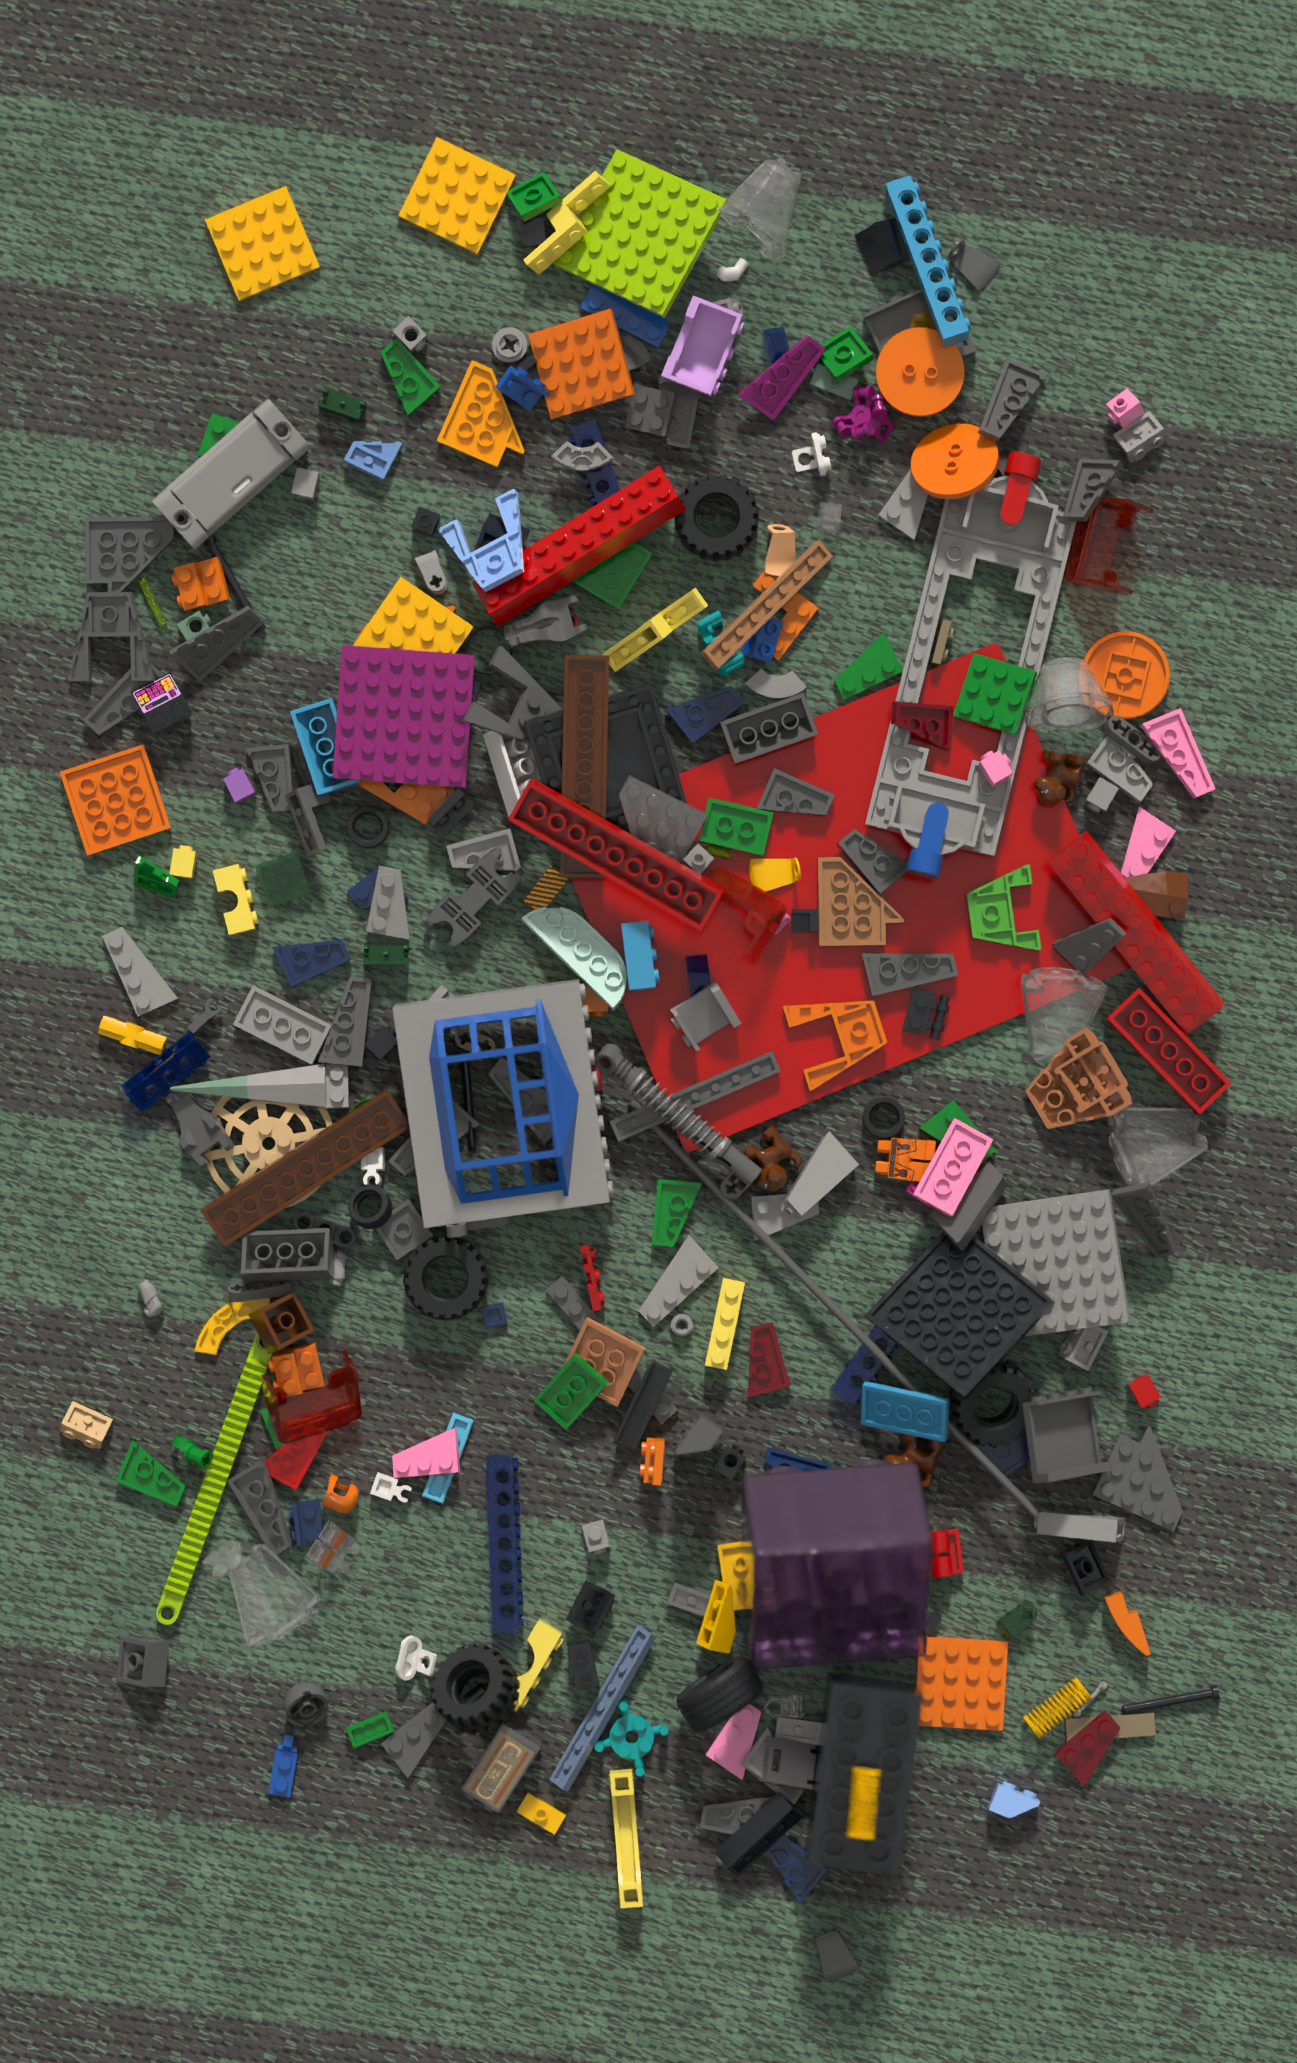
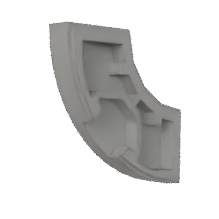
M566 441L551 456L560 465L576 471L598 469L614 459L599 442L590 447L581 448L573 446Z
M760 669L745 683L753 692L767 698H788L799 694L807 688L793 671L786 675L774 676Z

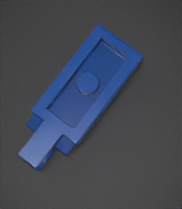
M286 1733L283 1745L278 1744L268 1794L291 1797L298 1757V1747H293V1734Z

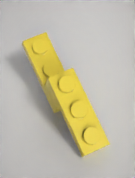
M594 171L562 200L563 202L556 205L546 214L556 231L524 259L526 265L538 275L588 232L578 215L611 187L600 174Z
M694 588L602 655H609V665L616 672L664 639L674 629L705 609L708 604L697 589Z

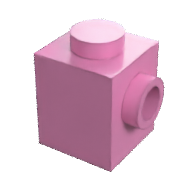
M1125 389L1106 404L1109 411L1107 414L1108 418L1114 425L1118 423L1122 429L1144 414L1140 401L1128 389Z
M989 751L981 757L982 760L978 766L992 788L1012 776L1013 772L1009 767L1011 762L1006 754L1002 755L1000 751L995 753Z

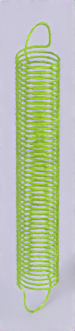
M142 578L143 581H144V583H145V585H146V587H147V589H148V591H149V593H150V595H151V597H152V600H153V602H154V604H155V606H156V608H157V610H158V612H159V614H160V616H161V618H162V620H163V622H164V624H166L167 622H165L166 620H164L165 618H163V617H164V616H162L163 614H161V612H160V610H159V608H158V606H157V604H156V602H155V600H154V598H153V596H152V594H151V592H150V590H149V588H148V586H147V584H146L144 578ZM140 579V581H141V583H142V585H143V587H144V589H145V591H146V588H145V586H144L142 580ZM153 605V608H154V610H155V612H156V614H157V616H158V618H159V620H160V617H159V615H158V613H157V611H156V609H155V607H154V605ZM155 614L154 616H155V618H156V621H157L158 625H160V623H159V621H158V619H157V617H156V614Z

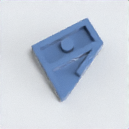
M353 441L344 459V463L378 480L384 481L402 447V443L395 441V443Z

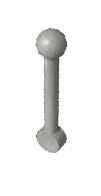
M1102 1681L1096 1691L1091 1695L1092 1700L1101 1691L1106 1689V1682ZM1087 1700V1704L1084 1702V1706H1081L1079 1710L1075 1709L1076 1712H1073V1716L1079 1718L1081 1712L1092 1700Z

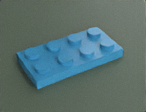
M866 1381L862 1385L861 1425L945 1442L948 1439V1398Z

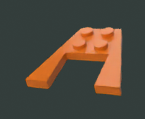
M360 780L358 785L425 825L429 822L427 819L455 792L453 787L403 784L393 793L383 782Z
M874 1001L783 1006L789 1028L832 1014L845 1057L803 1070L810 1091L888 1043Z

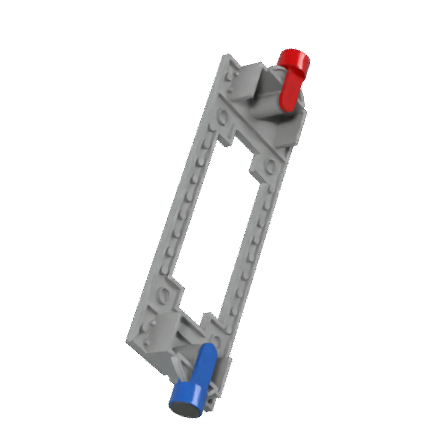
M1017 451L1010 452L1004 471L1006 476L991 480L985 487L972 495L958 499H945L895 701L918 703L949 576L971 581L976 560L1018 570L1014 592L1035 597L1018 666L1036 671L1037 676L1017 735L1001 732L997 751H1000L1002 755L1006 754L1011 762L1009 767L1013 774L1009 779L993 788L978 766L980 762L975 760L971 762L967 781L924 771L929 749L908 744L910 733L891 724L890 721L865 825L902 834L904 840L915 848L911 849L906 870L917 876L931 879L939 878L944 859L941 855L955 852L959 848L992 857L995 855L1076 521H1066L1063 517L1064 512L1058 511L1059 505L1048 503L1043 490L1034 483L1037 481L1041 459L1032 454Z

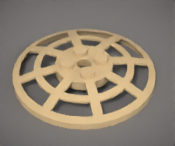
M223 1096L211 1114L219 1115L228 1122L225 1132L229 1138L233 1126L244 1132L242 1145L234 1146L229 1151H226L224 1148L214 1151L209 1150L204 1154L210 1162L207 1166L214 1181L226 1193L230 1188L219 1177L212 1160L225 1157L230 1170L240 1179L237 1183L238 1185L254 1175L258 1168H265L296 1148V1142L306 1141L325 1128L313 1130L308 1117L298 1108L299 1105L252 1100L232 1114L223 1108L225 1103L232 1097ZM266 1104H277L287 1109L280 1119L268 1117ZM257 1106L259 1119L250 1125L239 1119L244 1112ZM318 1108L327 1128L333 1124L327 1109ZM294 1113L303 1122L306 1128L305 1132L294 1134L291 1127L287 1124ZM267 1137L275 1140V1147L272 1150H266L263 1147V1141ZM244 1153L250 1162L244 1174L236 1167L231 1156ZM319 1187L312 1190L311 1192H309L299 1200L295 1201L288 1207L304 1201L305 1199L310 1197L314 1192H316L319 1189Z

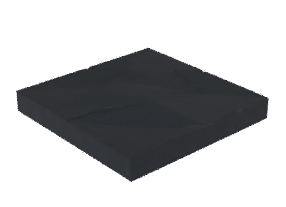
M652 683L608 695L606 821L624 831L629 830L618 793L628 774L687 804ZM563 709L524 721L542 784L560 794L562 791Z

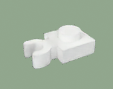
M379 1147L361 1159V1170L367 1171L363 1178L364 1185H370V1179L375 1178V1184L381 1186L382 1179L378 1175V1171H385V1148Z
M377 1472L370 1494L390 1501L393 1495H395L401 1502H407L408 1498H404L401 1495V1491H411L412 1487L409 1485L397 1486L399 1479Z

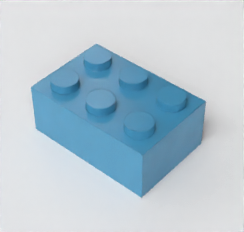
M648 921L621 924L629 992L656 989V984H659L660 980L658 969L654 970L653 962H657L656 947L651 948L650 940H654L653 925L648 926Z

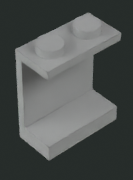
M716 982L670 1010L674 1016L671 1018V1021L677 1030L681 1028L685 1033L681 1037L688 1048L693 1046L696 1052L700 1050L697 1045L698 1042L728 1023H731L734 1028L741 1024Z

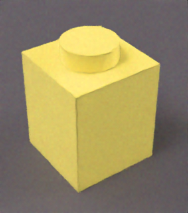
M180 845L179 849H173L170 875L194 879L197 852L192 851L193 847Z

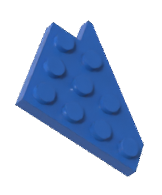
M593 284L580 307L581 310L591 315L612 309L618 329L659 349L669 330L665 318Z

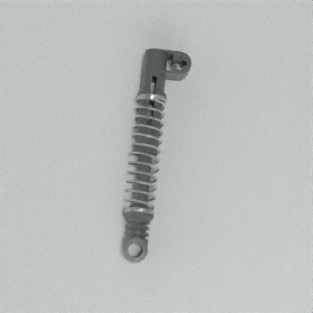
M614 1044L603 1046L595 1058L594 1065L596 1069L604 1074L613 1073L612 1076L614 1078L617 1076L618 1081L622 1080L621 1084H623V1089L626 1092L630 1093L633 1091L632 1096L639 1093V1102L646 1099L645 1107L654 1105L652 1113L660 1110L659 1118L666 1115V1124L671 1122L673 1125L672 1129L677 1128L679 1135L684 1134L686 1140L690 1139L693 1141V1146L698 1145L700 1147L699 1151L704 1150L706 1152V1157L709 1156V1159L713 1162H719L729 1170V1173L720 1185V1190L727 1198H738L756 1179L762 1169L735 1148L727 1136L723 1138L720 1136L721 1132L717 1133L713 1130L714 1126L709 1127L707 1125L708 1121L703 1122L700 1119L701 1115L697 1117L693 1114L694 1110H688L686 1108L687 1104L681 1108L678 1106L680 1099L673 1102L671 1098L674 1093L667 1097L664 1094L667 1088L663 1089L662 1092L657 1089L660 1082L654 1086L651 1084L653 1077L647 1081L645 1079L647 1071H644L641 1067L637 1068L634 1066L632 1068V1063L627 1064V1059L622 1060L624 1057L618 1046ZM736 1178H739L740 1181L735 1183Z

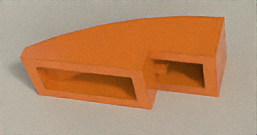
M1119 1591L1103 1596L1108 1611L1124 1636L1146 1656L1151 1655L1138 1612L1136 1610L1128 1612L1122 1592Z

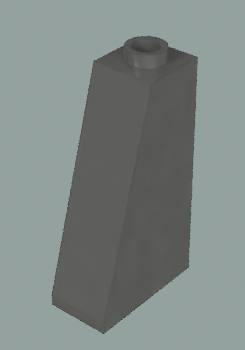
M990 1162L974 1175L952 1217L937 1209L930 1213L933 1222L961 1251L967 1247L1008 1186L1004 1178L1006 1176L1004 1171L999 1166L994 1167Z

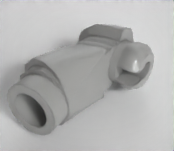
M337 1249L334 1251V1279H329L328 1283L341 1286L345 1279V1261L348 1258L344 1252Z
M145 1280L137 1288L147 1306L144 1308V1313L147 1317L151 1318L161 1313L164 1304L157 1297L155 1285H152L149 1280Z

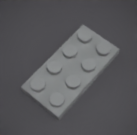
M254 985L233 1023L238 1028L311 1065L314 1063L332 1025Z

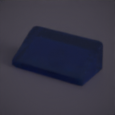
M784 327L763 330L767 352L772 365L790 350Z
M707 954L685 957L691 996L711 984Z

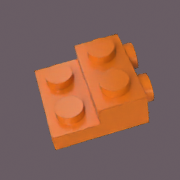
M214 557L197 563L192 562L173 568L175 573L172 574V581L175 587L178 586L180 595L177 596V601L180 608H184V611L191 612L230 600L220 557Z
M316 1343L275 1351L272 1353V1359L268 1360L271 1373L275 1372L277 1380H273L275 1393H280L281 1398L300 1395L305 1390L325 1386Z
M647 1437V1442H642L641 1455H645V1464H640L639 1477L644 1478L643 1483L661 1486L665 1438Z

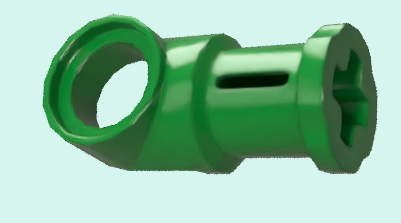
M177 1434L175 1435L172 1446L184 1451L183 1457L185 1462H193L202 1470L211 1464L213 1459L211 1451L201 1450L194 1444V1441L188 1438L185 1439V1437Z

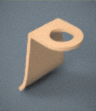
M773 524L767 528L772 533V538L764 567L765 574L779 577L796 561L795 532L787 526Z

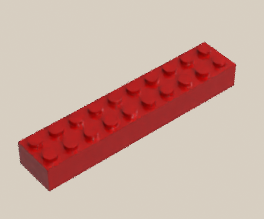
M659 465L523 550V573L487 592L480 587L476 580L472 584L489 615L499 627L687 509Z
M534 778L528 781L508 818L512 823L700 931L705 928L726 889Z
M1087 830L1052 856L1048 864L1093 920L1099 923L1111 918L1126 932V935L1114 946L1186 1035L1222 1009L1225 1002Z

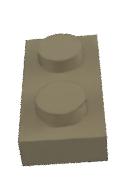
M942 620L931 665L940 666L941 662L946 661L948 649H945L946 641H951L954 628L950 627L951 621Z

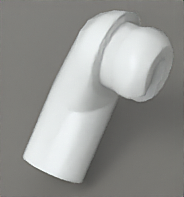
M740 258L734 267L718 268L717 277L724 282L736 281L741 277L749 263Z

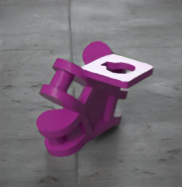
M854 386L853 398L855 406L849 415L834 418L831 423L832 426L838 430L841 438L853 436L855 441L862 440L864 435L868 437L874 436L880 443L884 444L894 429V424L886 417L887 409L883 406L885 404L883 395H875L873 386H866V388ZM864 397L866 399V404H862ZM887 425L885 433L880 435V427Z

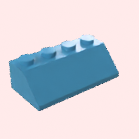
M329 698L290 711L317 795L338 792L359 785L360 780L332 778L337 718L333 699Z

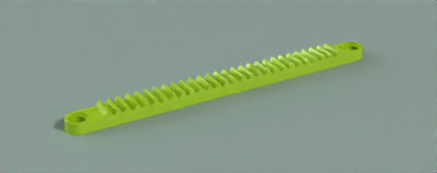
M258 1334L254 1339L212 1455V1462L207 1468L156 1611L158 1621L165 1625L174 1623L179 1617L269 1367L268 1360L272 1359V1353L268 1354L266 1348L261 1346ZM163 1608H172L174 1611L172 1619L163 1618L161 1614Z

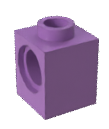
M235 768L226 773L227 777L223 778L236 804L256 795L243 769Z

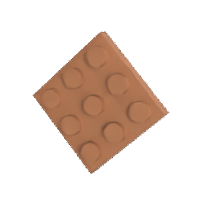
M587 1317L565 1364L575 1353L580 1355L609 1382L597 1396L618 1407L646 1347Z

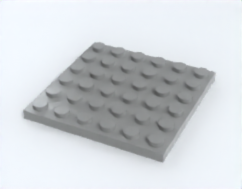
M1110 1189L993 1206L982 1223L985 1245L1047 1294L1055 1303L1025 1336L1130 1322Z

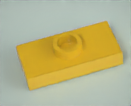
M529 1792L516 1811L554 1835L566 1817V1814Z

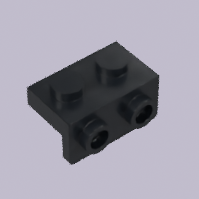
M585 1580L566 1620L596 1635L597 1631L603 1626L608 1610L613 1606L615 1595L609 1590Z

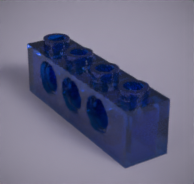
M595 419L570 427L571 434L568 435V438L573 446L582 448L584 442L590 441L593 444L599 442L605 448ZM611 462L602 466L598 472L589 470L585 471L586 475L582 476L586 489L591 487L593 496L590 497L593 507L620 490ZM599 483H606L609 489L605 493H600L596 487Z
M188 1031L122 1084L121 1087L134 1105L143 1112L145 1109L151 1108L161 1096L168 1094L171 1091V1087H174L180 1081L186 1080L196 1068L202 1067L211 1056L193 1033ZM188 1056L187 1060L180 1062L183 1057ZM171 1070L168 1075H163L166 1071ZM154 1084L152 1088L146 1089L148 1085Z
M875 1325L867 1335L874 1343L879 1338H884L887 1341V1347L882 1352L889 1359L891 1356L888 1354L892 1348L897 1349L899 1347L897 1343ZM861 1344L830 1390L852 1406L855 1402L860 1404L862 1401V1385L865 1381L874 1383L879 1376L876 1374L880 1366L883 1368L885 1366ZM867 1356L873 1357L875 1361L874 1366L870 1369H866L862 1365L863 1359ZM853 1375L861 1376L862 1383L860 1386L852 1387L850 1385V1378Z

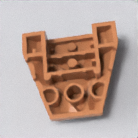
M1087 1027L1064 1042V1046L1051 1058L1048 1066L1038 1074L1025 1091L1047 1129L1105 1116H1113L1132 1104L1131 1096L1127 1090L1128 1082L1106 1045L1103 1042H1099L1095 1034Z

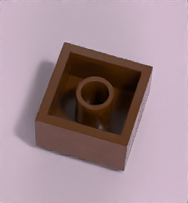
M295 1291L249 1314L268 1354L278 1351L315 1331Z

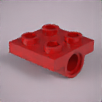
M958 1528L914 1533L919 1578L945 1577L964 1573Z

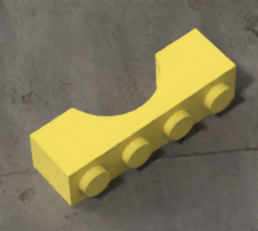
M727 1278L722 1279L705 1366L727 1370L745 1282Z
M540 1619L527 1639L534 1651V1663L528 1672L517 1677L520 1682V1688L517 1691L520 1694L518 1701L514 1702L516 1705L514 1710L516 1712L519 1707L523 1709L530 1698L526 1694L530 1688H536L541 1679L538 1676L540 1670L547 1669L552 1660L549 1657L553 1649L557 1651L563 1641L560 1638L561 1631Z

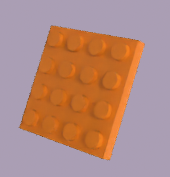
M612 309L528 334L533 355L538 361L536 366L540 381L546 385L544 389L550 393L548 397L545 396L551 420L635 395Z
M144 744L60 772L87 856L172 829Z
M919 1636L916 1685L922 1694L919 1726L1003 1731L1008 1641Z

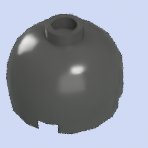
M302 1682L294 1685L286 1693L283 1703L288 1721L299 1727H303L304 1723L311 1722L312 1725L318 1723L326 1716L329 1710V1702L325 1692L318 1685L311 1682Z

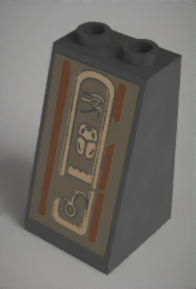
M507 1720L505 1722L502 1721L462 1785L463 1795L472 1801H475V1799L483 1803L482 1807L487 1811L499 1813L538 1753L542 1742Z

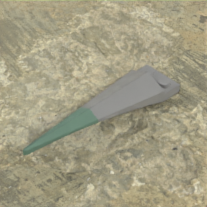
M319 1064L171 1087L170 1090L173 1092L251 1099L321 1109H349V1066Z

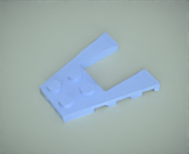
M515 489L495 498L507 534L471 552L461 523L457 519L438 529L485 592L524 572L519 495Z

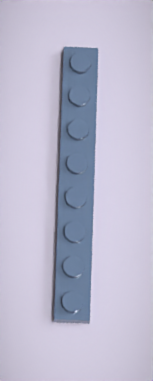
M639 1625L636 1626L549 1779L562 1790L568 1792L656 1639L655 1635Z

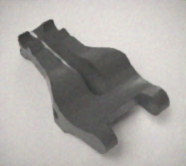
M571 595L559 600L545 601L529 617L515 621L511 625H505L503 633L507 645L512 649L519 645L534 642L561 646L587 633L586 624L573 626L568 607L579 603L578 596Z
M172 1091L167 1095L166 1101L172 1106L180 1123L181 1138L179 1143L202 1168L210 1164L204 1154L219 1143H221L226 1151L234 1147L232 1140L221 1124L220 1118L204 1110L192 1094Z

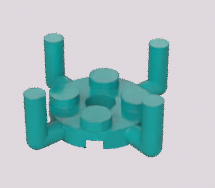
M719 610L697 622V632L706 647L717 638L713 629L723 624L721 620L723 617ZM739 652L730 657L718 669L719 673L725 676L744 666V656Z
M621 1700L619 1709L621 1710L622 1717L618 1718L610 1730V1738L596 1742L595 1750L601 1752L604 1748L612 1746L613 1750L620 1757L633 1759L636 1775L643 1776L644 1765L642 1757L651 1750L654 1735L661 1734L665 1736L668 1734L669 1728L666 1724L652 1727L645 1718L631 1714L628 1702ZM628 1731L637 1732L638 1740L636 1742L629 1743L626 1740L625 1735Z

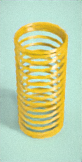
M1076 1677L1071 1679L1074 1686L1070 1682L1067 1683L1070 1689L1066 1685L1063 1686L1066 1692L1062 1688L1059 1689L1062 1695L1058 1691L1055 1692L1058 1698L1052 1694L1056 1704L1048 1697L1052 1707L1044 1700L1048 1710L1040 1703L1044 1713L1036 1706L1040 1716L1032 1709L1036 1719L1029 1712L1028 1716H1023L1039 1739L1044 1737L1042 1731L1048 1734L1044 1725L1049 1731H1052L1048 1722L1053 1728H1056L1052 1719L1056 1724L1060 1725L1056 1716L1060 1721L1064 1722L1060 1713L1064 1718H1068L1064 1710L1070 1716L1072 1715L1068 1707L1074 1713L1076 1712L1072 1704L1078 1710L1080 1709L1076 1701L1083 1707L1084 1705L1080 1698L1086 1704L1087 1700H1092V1697Z
M853 1768L852 1772L859 1774L851 1775L854 1778H858L851 1781L863 1785H851L852 1788L861 1790L850 1791L860 1795H850V1798L858 1800H850V1803L857 1805H850L849 1808L861 1811H848L850 1814L860 1816H848L849 1819L858 1821L847 1822L857 1826H848L847 1829L855 1831L846 1832V1837L875 1840V1835L867 1834H875L876 1832L863 1829H876L875 1826L865 1824H876L877 1822L860 1818H877V1816L862 1813H878L875 1810L863 1808H878L876 1805L865 1803H878L877 1800L866 1798H878L879 1796L862 1792H880L879 1790L863 1787H880V1785L865 1782H880L878 1779L866 1777H881V1771Z

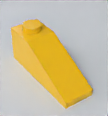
M715 1580L696 1644L708 1650L729 1654L736 1633L732 1586Z

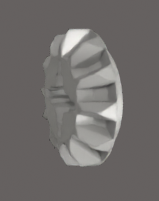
M513 327L503 328L495 334L492 341V349L495 356L501 361L512 363L519 361L525 355L527 340L520 330ZM505 337L510 342L517 341L513 345L515 353L510 349H504L506 346Z

